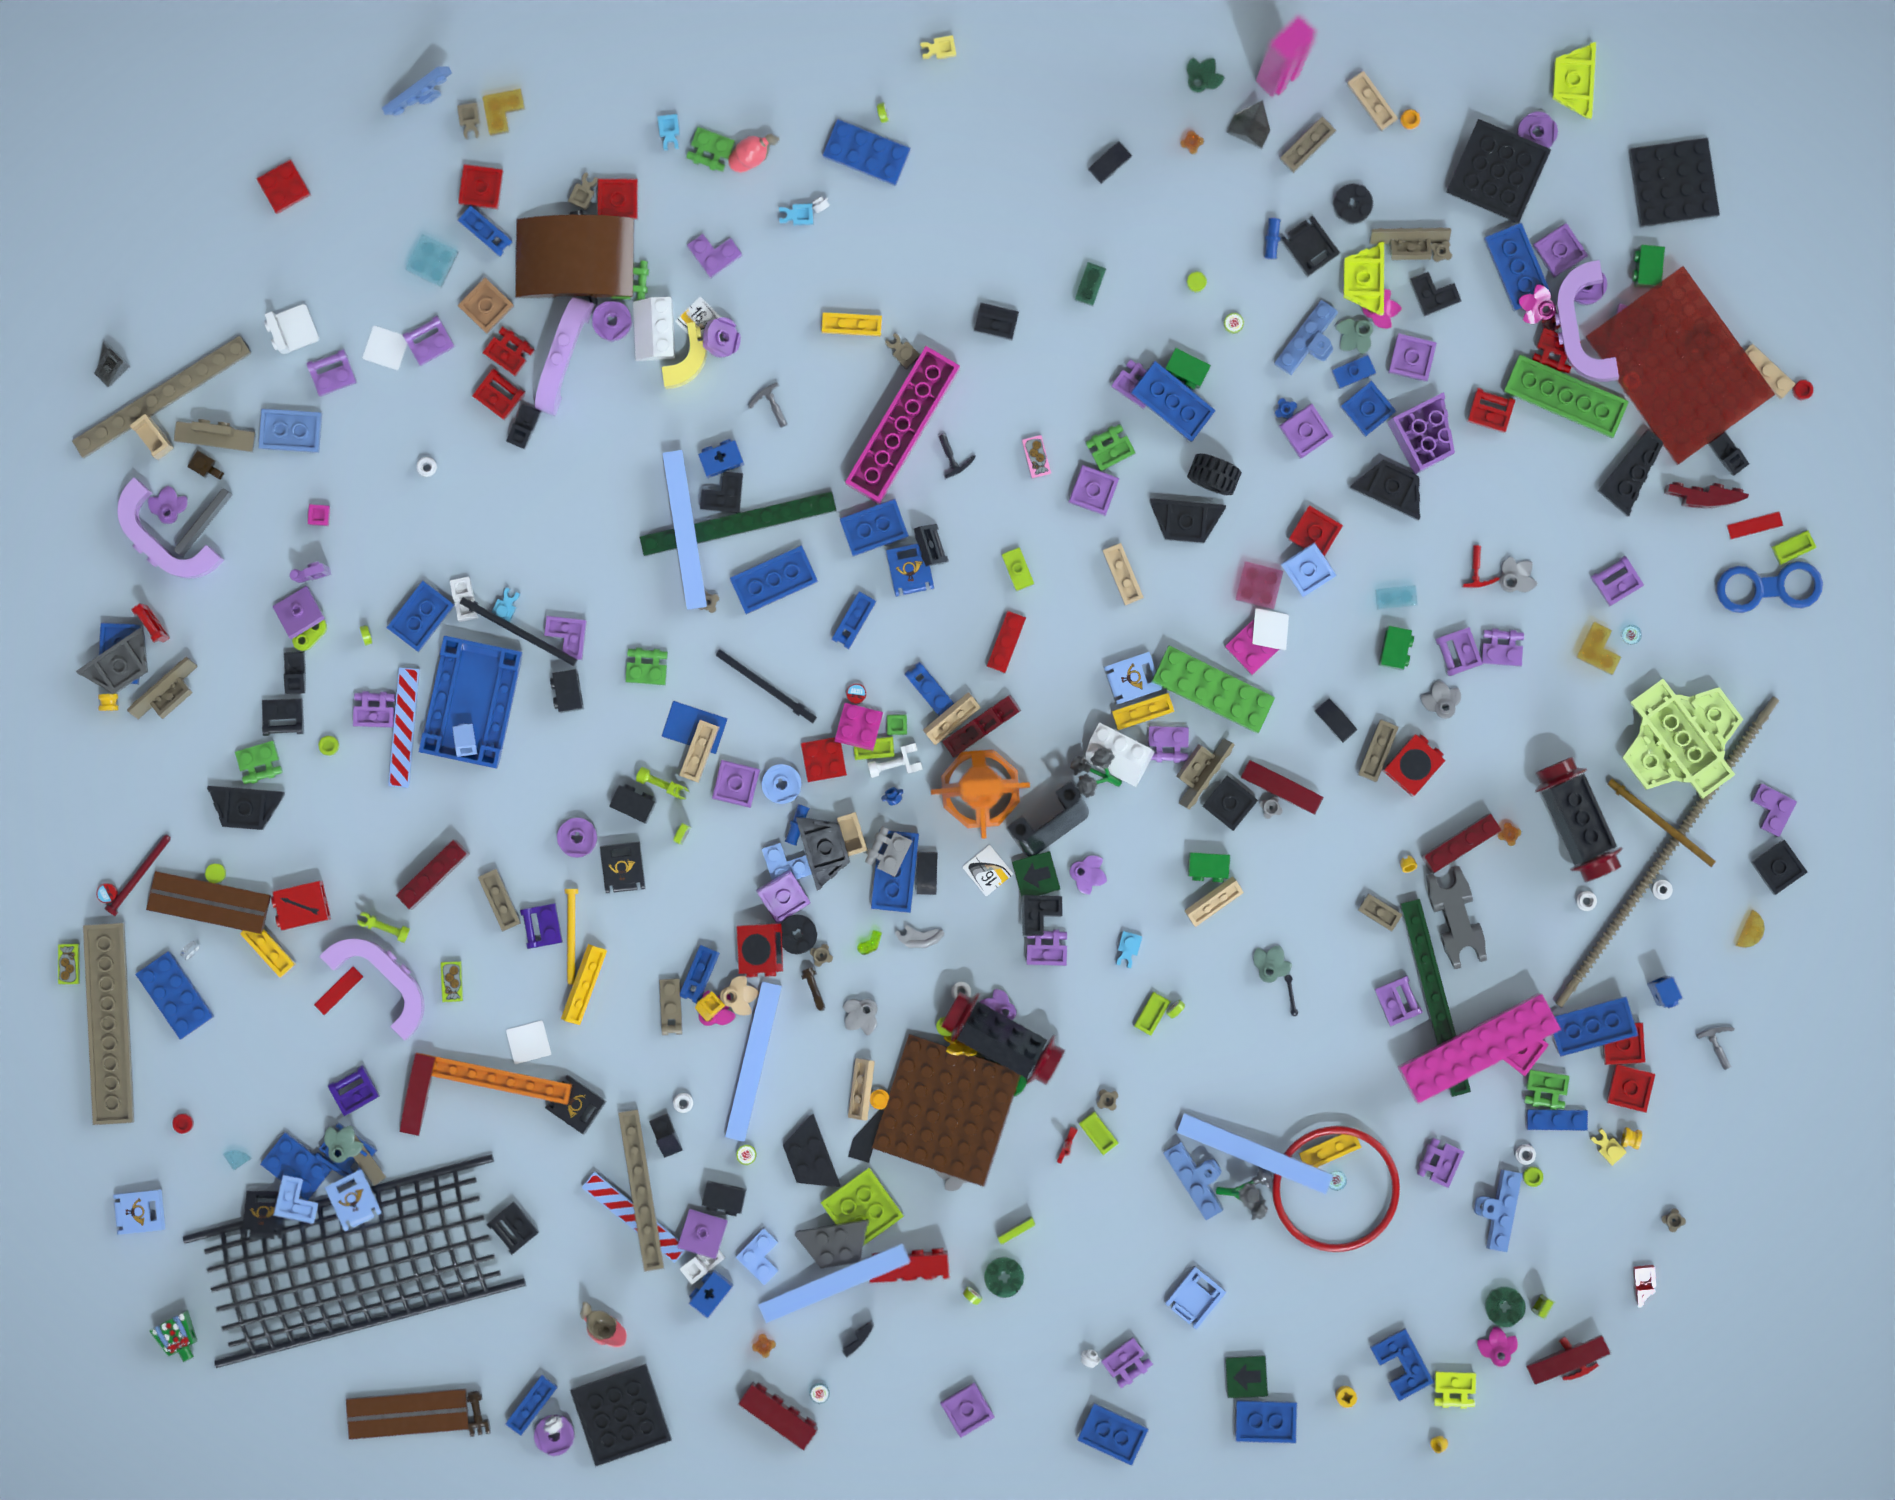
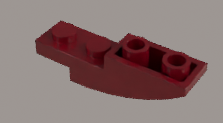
M1672 482V484H1668L1665 487L1664 494L1683 498L1682 506L1691 508L1724 507L1745 500L1749 496V494L1743 493V489L1733 487L1730 490L1724 488V485L1719 483L1707 486L1704 492L1701 487L1692 486L1691 488H1686L1683 483Z

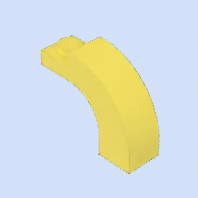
M695 322L687 323L690 340V350L687 357L679 364L662 367L664 387L666 389L677 388L689 383L700 373L705 364L707 350L703 347V341L698 340L702 339L700 327H696Z

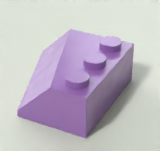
M1444 392L1393 417L1387 422L1415 475L1455 453L1452 433L1448 423L1449 416L1445 406Z

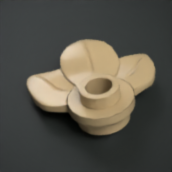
M746 976L735 977L729 987L724 988L720 993V1000L725 1006L731 1007L734 1013L738 1015L752 1014L748 1003L755 1000L759 995L757 989L746 985ZM728 993L733 994V998L731 1000H727L726 995Z

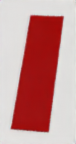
M1780 511L1727 525L1730 539L1784 526Z
M353 966L314 1006L325 1015L363 976Z

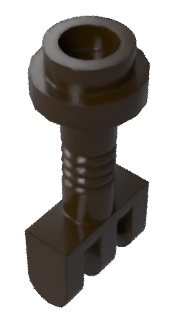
M813 967L803 970L801 978L802 980H807L816 1008L819 1011H824L825 1004L814 978L817 972L813 970Z
M479 1391L469 1392L466 1399L468 1403H471L474 1421L468 1423L470 1437L475 1436L474 1428H477L478 1436L483 1435L482 1427H485L486 1434H491L489 1419L482 1420L479 1401L483 1399L482 1394Z

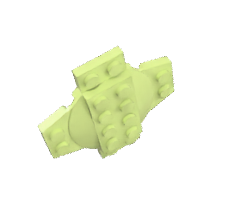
M1662 679L1630 702L1642 719L1639 734L1622 759L1645 790L1672 781L1690 783L1703 799L1735 775L1723 759L1725 755L1724 750L1726 742L1731 738L1743 721V718L1720 687L1687 697L1675 695L1666 681Z

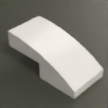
M470 577L450 580L458 621L463 622L477 619L478 614L476 612L472 613L467 607L460 604L462 597L472 602L475 601Z
M720 1250L716 1260L697 1254L682 1266L680 1270L689 1282L694 1284L724 1260L725 1256Z

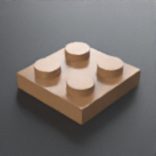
M484 278L461 301L458 307L488 334L514 305L492 283Z

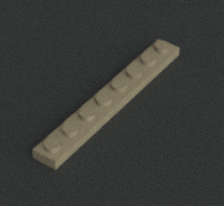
M638 1110L618 1113L644 1272L663 1269L664 1264Z

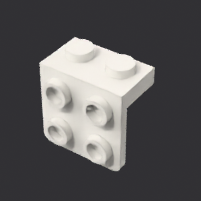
M304 304L279 314H274L273 312L265 314L267 320L264 321L267 331H271L274 337L271 339L272 345L275 350H279L283 355L319 340L309 310Z

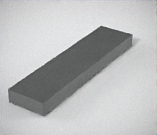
M224 488L221 489L176 545L174 551L177 554L184 556L231 498L232 494Z

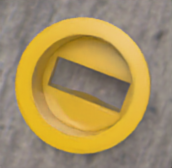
M1409 855L1407 856L1408 858L1404 859L1403 857L1400 861L1401 869L1405 873L1412 872L1417 868L1416 860Z
M1436 1436L1431 1439L1430 1445L1436 1453H1442L1448 1447V1440L1444 1439L1443 1436Z

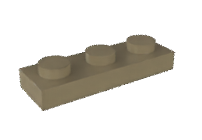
M1321 117L1280 160L1294 173L1336 130Z
M1381 719L1379 720L1359 770V776L1374 782L1378 781L1398 731V726Z
M495 869L479 876L478 879L502 932L521 924L498 870Z

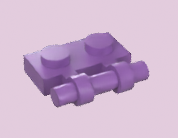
M1130 359L1126 366L1132 370L1131 373L1128 374L1122 370L1111 387L1144 409L1146 406L1130 392L1138 383L1135 376L1139 374L1142 377L1147 370L1142 368L1143 365L1139 362L1135 363Z
M319 562L308 564V568L303 569V571L293 569L290 572V578L298 583L331 575L330 568Z
M1495 628L1484 630L1483 637L1491 638L1490 644H1482L1481 660L1483 664L1522 666L1523 646H1515V641L1524 640V632H1516V630L1499 631V629ZM1498 639H1508V645L1497 644Z
M369 691L354 694V700L362 701V706H354L353 726L394 728L395 708L387 707V702H395V694H388L387 692L370 693ZM369 701H380L379 707H369Z
M1149 726L1148 746L1156 747V752L1151 760H1156V762L1174 761V763L1188 760V753H1180V747L1188 748V727ZM1174 747V753H1163L1162 748Z
M1053 929V931H1044L1043 936H1027V939H1035V945H1027V965L1067 966V946L1059 945V939L1067 940V932H1059V929ZM1041 939H1053V945H1041Z
M1432 1138L1430 1145L1427 1144V1152L1423 1161L1420 1160L1418 1165L1420 1168L1417 1174L1424 1177L1427 1170L1431 1171L1432 1174L1429 1180L1449 1188L1464 1151L1447 1143L1440 1150L1437 1148L1440 1140ZM1434 1154H1437L1439 1158L1434 1167L1430 1165Z
M1133 1337L1101 1360L1113 1378L1119 1373L1123 1378L1117 1381L1120 1388L1133 1383V1379L1141 1373L1145 1374L1148 1371L1147 1369L1153 1365L1149 1358L1143 1363L1140 1361L1139 1358L1145 1355V1352ZM1135 1363L1137 1367L1127 1373L1125 1369Z

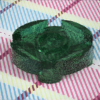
M1009 1257L996 1258L987 1265L984 1274L985 1285L990 1292L998 1297L1008 1298L1014 1296L1024 1283L1023 1269L1014 1259ZM1001 1272L1010 1275L1006 1283L998 1279V1276H1001Z
M1502 1286L1489 1292L1485 1300V1312L1487 1317L1497 1326L1512 1327L1524 1317L1526 1304L1521 1294L1515 1289ZM1504 1301H1507V1304L1510 1305V1309H1507L1506 1312H1503V1309L1500 1308V1304H1503Z

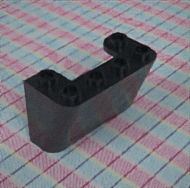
M1072 780L1055 792L1065 810L1034 832L1023 816L1006 827L1008 833L1025 855H1037L1088 817L1089 809Z

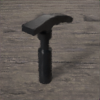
M942 434L938 437L944 453L950 461V468L953 469L952 472L944 475L946 480L964 471L974 461L976 456L973 455L967 463L958 467L957 462L953 458L954 454L947 436Z

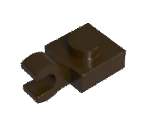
M198 450L187 466L205 478L208 474H211L221 480L225 474L213 467L216 462L215 460Z

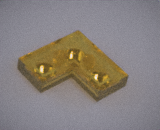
M516 89L482 96L489 135L510 133L506 113L525 110L522 90Z
M1593 622L1576 658L1613 675L1621 656L1604 649L1612 630Z

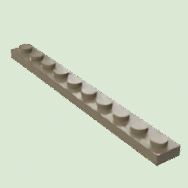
M241 336L236 337L72 440L81 457L86 458L131 429L130 425L144 414L150 417L247 357L251 354V351Z

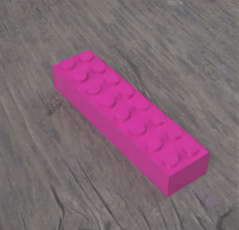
M1300 15L1270 42L1256 78V82L1271 97L1275 94L1278 96L1282 94L1287 88L1286 86L1289 81L1294 82L1300 76V72L1303 70L1302 67L1307 60L1306 58L1309 56L1308 53L1315 42L1316 31Z
M925 346L845 481L848 487L877 504H881L958 374L960 365Z
M1537 993L1397 1066L1413 1099L1419 1104L1561 1029L1543 994Z

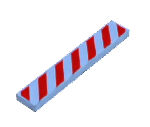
M399 667L388 786L409 788L420 669Z
M594 1172L582 1188L638 1233L633 1202ZM657 1222L661 1252L675 1263L685 1250L677 1248L679 1239Z

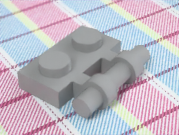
M882 826L879 833H876L874 837L876 839L872 848L868 849L866 853L868 856L865 862L872 865L876 858L880 860L877 868L895 877L912 840L895 832L892 838L889 839L886 837L889 829ZM884 842L888 844L884 855H881L878 851Z

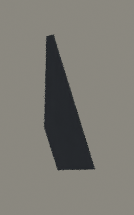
M880 1109L853 1138L848 1157L869 1163L873 1151L872 1146L884 1112L883 1109Z

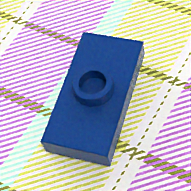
M1369 355L1332 370V374L1338 388L1341 389L1376 374Z

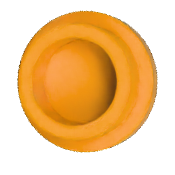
M1406 110L1402 113L1400 122L1404 128L1414 129L1420 123V115L1415 110Z
M882 1089L873 1091L870 1095V1104L875 1109H884L889 1099L888 1093Z

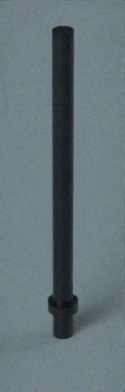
M462 597L460 604L467 607L470 612H476L572 666L576 665L578 661L576 658L479 606L478 602H472Z

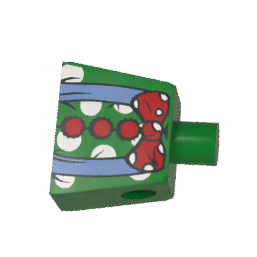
M188 1310L149 1330L168 1356L178 1352L183 1362L194 1357L189 1346L197 1342V1337Z

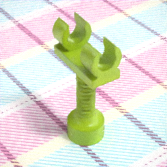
M644 767L640 768L636 776L637 782L641 784L646 782L667 790L666 793L681 800L687 799L680 796L681 790L690 792L688 788L672 781L670 783L651 775L650 770Z
M367 912L360 913L361 916H365L368 919L367 922L358 920L357 923L360 926H368V929L377 927V929L392 933L397 936V941L405 943L410 928L402 926L397 929V927L376 920L374 915L371 917Z

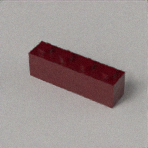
M1487 814L1428 851L1421 858L1430 872L1436 873L1502 830L1492 814Z
M452 840L395 896L409 910H413L470 854L457 840Z
M752 1382L738 1405L804 1451L818 1431L817 1423L809 1417L805 1419L799 1415L800 1411L794 1406L788 1407L783 1403L784 1400L777 1394L772 1396L767 1392L768 1389L763 1384Z

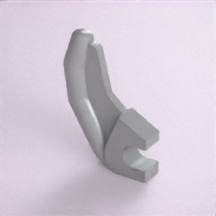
M908 925L904 926L907 930L905 936L900 935L899 931L895 932L898 939L909 948H927L938 943L944 936L942 930L934 929L922 933Z

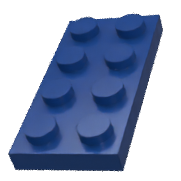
M837 119L823 157L896 186L911 148Z
M1522 223L1484 238L1514 311L1522 308L1519 304V298L1525 294H1533L1536 285H1542L1549 290Z
M1153 361L1130 392L1190 442L1195 439L1216 411L1156 361Z
M802 545L730 578L746 615L818 582Z
M889 830L886 835L887 838L891 839L895 832L912 840V843L895 877L878 869L880 860L876 859L871 909L911 913L919 834ZM883 842L878 853L884 855L888 844Z
M170 951L135 974L180 1040L214 1017Z
M1627 996L1555 1016L1561 1029L1553 1033L1560 1057L1638 1035Z

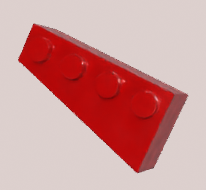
M942 1247L932 1248V1252H924L923 1249L911 1250L912 1253L908 1254L910 1263L872 1278L869 1282L898 1281L897 1279L914 1281L917 1280V1277L933 1280L941 1275L942 1279H950L948 1250L943 1251Z

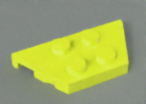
M1596 42L1581 49H1576L1569 54L1557 57L1554 61L1552 99L1586 119H1591L1593 112Z
M1384 242L1378 243V246L1369 250L1366 248L1356 255L1353 254L1344 258V298L1382 316L1384 314Z

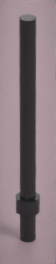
M721 649L717 652L716 656L787 705L797 716L801 715L812 724L815 722L817 717L806 710L805 706L800 702L796 703Z

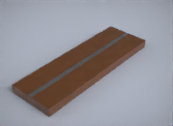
M155 871L146 910L262 934L271 895Z
M466 1388L347 1398L346 1411L349 1440L469 1430Z

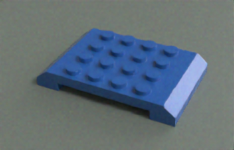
M444 636L425 730L422 733L418 752L497 769L501 759L523 652ZM459 724H473L477 754L457 757L453 727Z

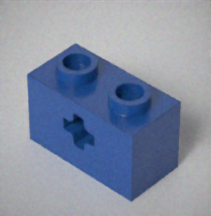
M731 439L720 442V446L716 448L712 446L706 447L701 450L702 453L698 454L707 478L745 465L736 441L731 442ZM719 453L725 456L723 462L715 460L718 458Z
M1663 976L1647 983L1657 1006L1672 1008L1679 1004V1000L1683 999L1673 976Z
M716 1270L712 1274L708 1272L702 1279L703 1286L700 1289L696 1287L689 1296L692 1299L689 1304L706 1318L712 1314L734 1285ZM712 1288L714 1290V1297L712 1295L707 1297L705 1289L710 1290Z

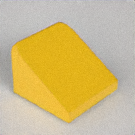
M711 991L696 1004L695 1009L708 1022L725 1007V1004Z

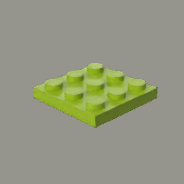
M870 1167L821 1202L835 1224L869 1219L864 1245L904 1217Z

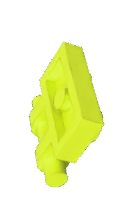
M1435 1371L1434 1391L1442 1393V1398H1434V1406H1442V1408L1457 1406L1460 1409L1475 1407V1399H1467L1468 1394H1476V1373ZM1450 1393H1460V1399L1449 1398Z

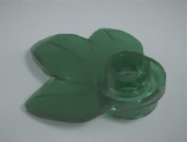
M1195 58L1189 61L1187 73L1190 77L1188 86L1191 91L1201 93L1205 89H1216L1223 83L1225 77L1215 73V58L1206 59L1201 63ZM1199 80L1201 85L1196 86L1194 81Z

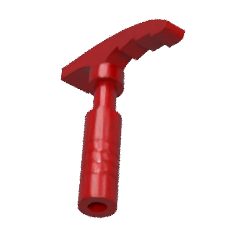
M1473 545V582L1462 584V588L1484 587L1500 579L1496 577L1488 581H1479L1480 545Z
M1070 1128L1057 1159L1058 1163L1061 1164L1064 1156L1070 1154L1073 1138L1078 1129Z
M1565 1336L1559 1340L1564 1349L1572 1347ZM1595 1362L1587 1367L1586 1365L1580 1367V1372L1568 1376L1565 1375L1562 1379L1572 1380L1585 1376L1599 1367V1365Z

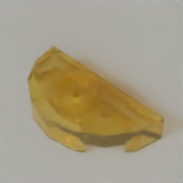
M1751 910L1735 946L1742 948L1752 947L1762 939L1765 930L1764 921L1760 914L1754 910Z

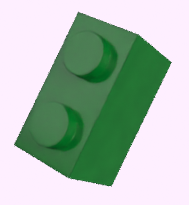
M1640 245L1634 251L1633 261L1636 262V270L1633 269L1632 281H1635L1634 287L1659 289L1662 286L1665 247Z
M1175 348L1165 369L1175 378L1185 382V386L1195 390V388L1200 389L1211 365Z
M1393 626L1386 627L1379 666L1401 671L1405 669V666L1408 667L1410 662V655H1407L1408 649L1413 646L1414 636L1411 635L1412 630Z
M1189 852L1188 876L1192 877V881H1204V877L1212 878V882L1224 883V879H1229L1230 855Z

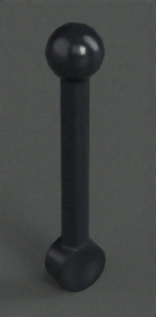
M1287 975L1285 976V982L1288 984L1292 1007L1291 1015L1297 1016L1298 1010L1295 1007L1291 984L1293 978Z

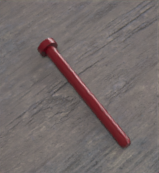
M167 834L163 836L112 904L105 906L104 909L113 916L119 913L117 909L170 842V836Z

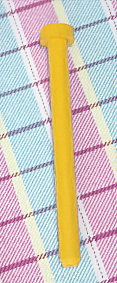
M565 889L564 894H567V983L573 984L575 981V894H578V889Z

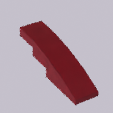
M1008 695L942 742L954 758L1018 714L1021 709L1012 696Z
M1249 760L1241 776L1242 779L1314 815L1324 798Z
M415 1054L399 1132L420 1136L429 1098L428 1094L436 1060L435 1057Z
M1599 1335L1584 1343L1580 1342L1565 1350L1561 1349L1526 1367L1536 1385L1610 1355L1611 1352L1603 1335Z

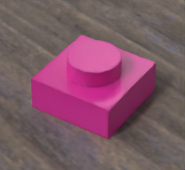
M309 504L308 525L329 526L330 506Z

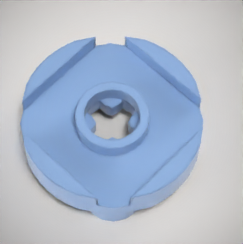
M784 764L774 765L769 768L762 780L763 793L774 803H790L796 799L801 791L802 782L800 775L791 766ZM781 778L783 781H787L784 790L776 787V784L779 783L778 780Z

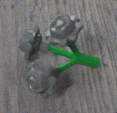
M1100 748L1094 752V756L1090 759L1093 762V766L1103 768L1105 774L1086 764V754L1073 758L1070 766L1074 770L1073 775L1076 776L1078 773L1085 771L1103 777L1102 779L1095 780L1088 774L1079 776L1077 787L1080 794H1083L1086 798L1095 795V789L1098 784L1109 782L1117 787L1121 786L1122 780L1111 775L1108 769L1111 761L1115 758L1112 750Z
M1259 1166L1257 1176L1253 1177L1251 1181L1235 1188H1216L1217 1195L1234 1196L1243 1202L1244 1207L1252 1210V1220L1256 1218L1262 1219L1268 1210V1207L1265 1206L1266 1200L1255 1203L1259 1200V1190L1256 1189L1255 1185L1261 1183L1270 1188V1182L1273 1181L1271 1171Z

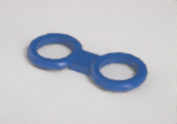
M1796 561L1789 563L1780 570L1777 577L1760 578L1754 570L1748 567L1736 566L1729 568L1721 575L1717 582L1716 592L1722 605L1728 610L1737 613L1751 611L1759 605L1762 598L1780 597L1785 604L1793 608H1805L1818 600L1822 593L1823 581L1818 570L1807 562ZM1793 570H1804L1813 578L1814 590L1807 599L1795 600L1785 590V579ZM1736 574L1749 577L1755 586V595L1750 602L1744 605L1735 604L1726 596V583L1729 578Z

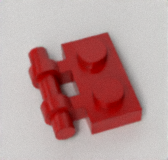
M502 327L498 333L503 336V339L499 341L494 337L483 351V354L516 377L527 362L521 355L526 352L531 356L535 349L529 346L530 343L526 340L522 341L515 336V332ZM512 342L518 348L516 351H513L507 344Z
M1543 328L1536 348L1543 350L1542 355L1534 353L1532 360L1555 368L1559 372L1563 371L1569 374L1572 366L1565 364L1567 357L1564 345L1559 344L1558 333ZM1549 353L1560 356L1559 361L1548 358Z

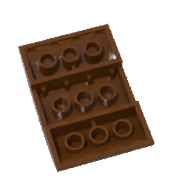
M548 215L516 219L515 298H555V296L633 297L634 218L605 215Z

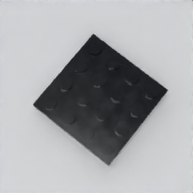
M1478 119L1446 193L1519 224L1551 149Z
M1708 138L1629 149L1640 228L1718 217L1720 215Z
M647 1364L570 1390L595 1467L672 1441Z

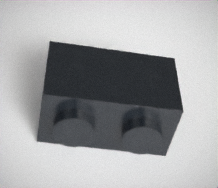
M573 669L552 673L553 678H550L551 689H555L556 697L553 698L554 708L558 709L559 713L583 710L584 705L578 670Z
M626 783L624 787L619 785L609 807L647 824L657 803L653 801L654 797L645 792L640 795L635 792L636 788Z
M707 1181L702 1206H705L707 1211L717 1212L719 1209L724 1210L726 1215L737 1216V1213H742L747 1189Z

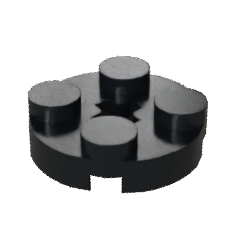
M1348 184L1343 186L1336 193L1333 201V209L1336 216L1348 224L1363 222L1370 215L1373 208L1372 195L1364 185ZM1351 199L1358 201L1356 209H1353L1352 206H1348V203L1351 202Z
M793 915L781 922L782 947L784 950L791 954H802L809 951L815 945L817 929L810 918L804 915ZM800 929L803 937L795 940L792 931Z

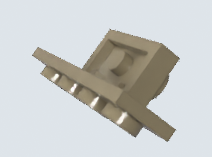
M1451 228L1372 229L1370 244H1378L1380 242L1390 244L1391 260L1431 259V243L1449 242Z
M198 419V422L192 421V423L177 421L174 441L253 452L256 433L235 430L230 427L229 423L218 422V425L210 424L209 420Z
M185 657L126 710L137 719H140L153 708L164 719L193 693L183 680L198 666L188 657Z
M1223 739L1213 754L1202 745H1197L1176 775L1178 779L1189 786V789L1179 801L1180 805L1190 810L1197 803L1202 791L1208 787L1209 781L1220 770L1224 760L1232 753V749L1235 746L1234 743Z

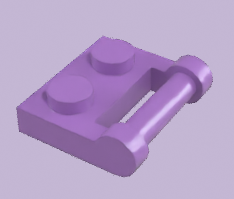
M437 315L432 318V321L414 331L402 334L420 366L455 347ZM437 327L439 332L415 345L413 341L415 338Z
M344 349L339 350L337 354L316 362L310 361L306 363L320 397L357 383ZM342 361L343 366L318 375L317 369Z
M1626 556L1621 557L1617 563L1601 573H1595L1591 576L1593 583L1597 586L1609 607L1644 586ZM1622 568L1626 569L1627 573L1606 586L1602 582Z
M1470 627L1435 639L1437 645L1440 646L1447 665L1448 677L1483 665ZM1452 640L1461 666L1455 667L1447 641Z
M1408 976L1374 989L1389 1026L1423 1013L1421 1007H1418L1408 984ZM1400 985L1411 1009L1407 1013L1396 989Z

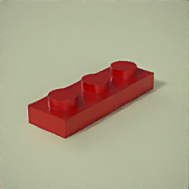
M1007 611L987 667L1006 673L1026 617Z

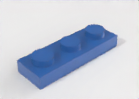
M1527 1109V1130L1588 1131V1111Z
M542 1375L505 1424L521 1436L558 1386Z

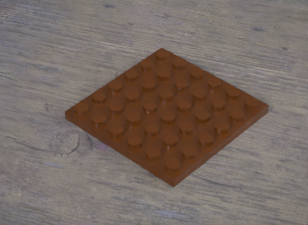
M909 1034L872 1148L985 1187L1021 1075L1003 1065L973 1055L966 1056L963 1053L960 1055L950 1054L946 1051L947 1046Z

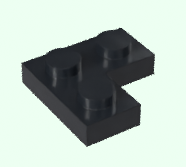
M1429 272L1409 280L1424 317L1462 301L1455 283L1436 290Z
M723 471L722 491L702 489L700 510L740 513L743 473Z
M1022 896L1023 936H1043L1044 917L1063 916L1062 896Z

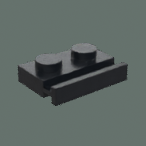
M980 303L974 332L1013 340L1019 311Z

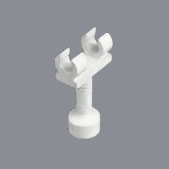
M916 743L900 747L902 752L901 758L886 761V763L878 764L875 761L868 762L871 778L879 776L881 770L891 769L902 764L906 766L908 774L923 770L921 762L909 765L906 755L907 753L917 751Z

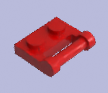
M492 369L472 397L505 421L526 392L516 388L500 376L496 369ZM491 382H497L514 397L511 400L492 387L490 385Z
M1477 387L1467 422L1505 433L1515 399L1510 397L1507 399L1490 394ZM1483 399L1506 406V410L1502 411L1480 404V400Z
M140 603L131 609L133 614L137 615L144 624L154 643L157 641L164 643L170 639L147 605Z

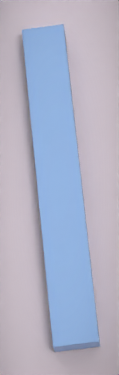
M683 451L663 453L687 610L707 607Z
M762 981L725 1135L727 1138L745 1142L782 988L780 985Z
M1184 1113L1177 1133L1324 1194L1327 1193L1333 1178V1174Z
M902 1243L764 1301L758 1306L765 1322L768 1323L906 1265L911 1261Z

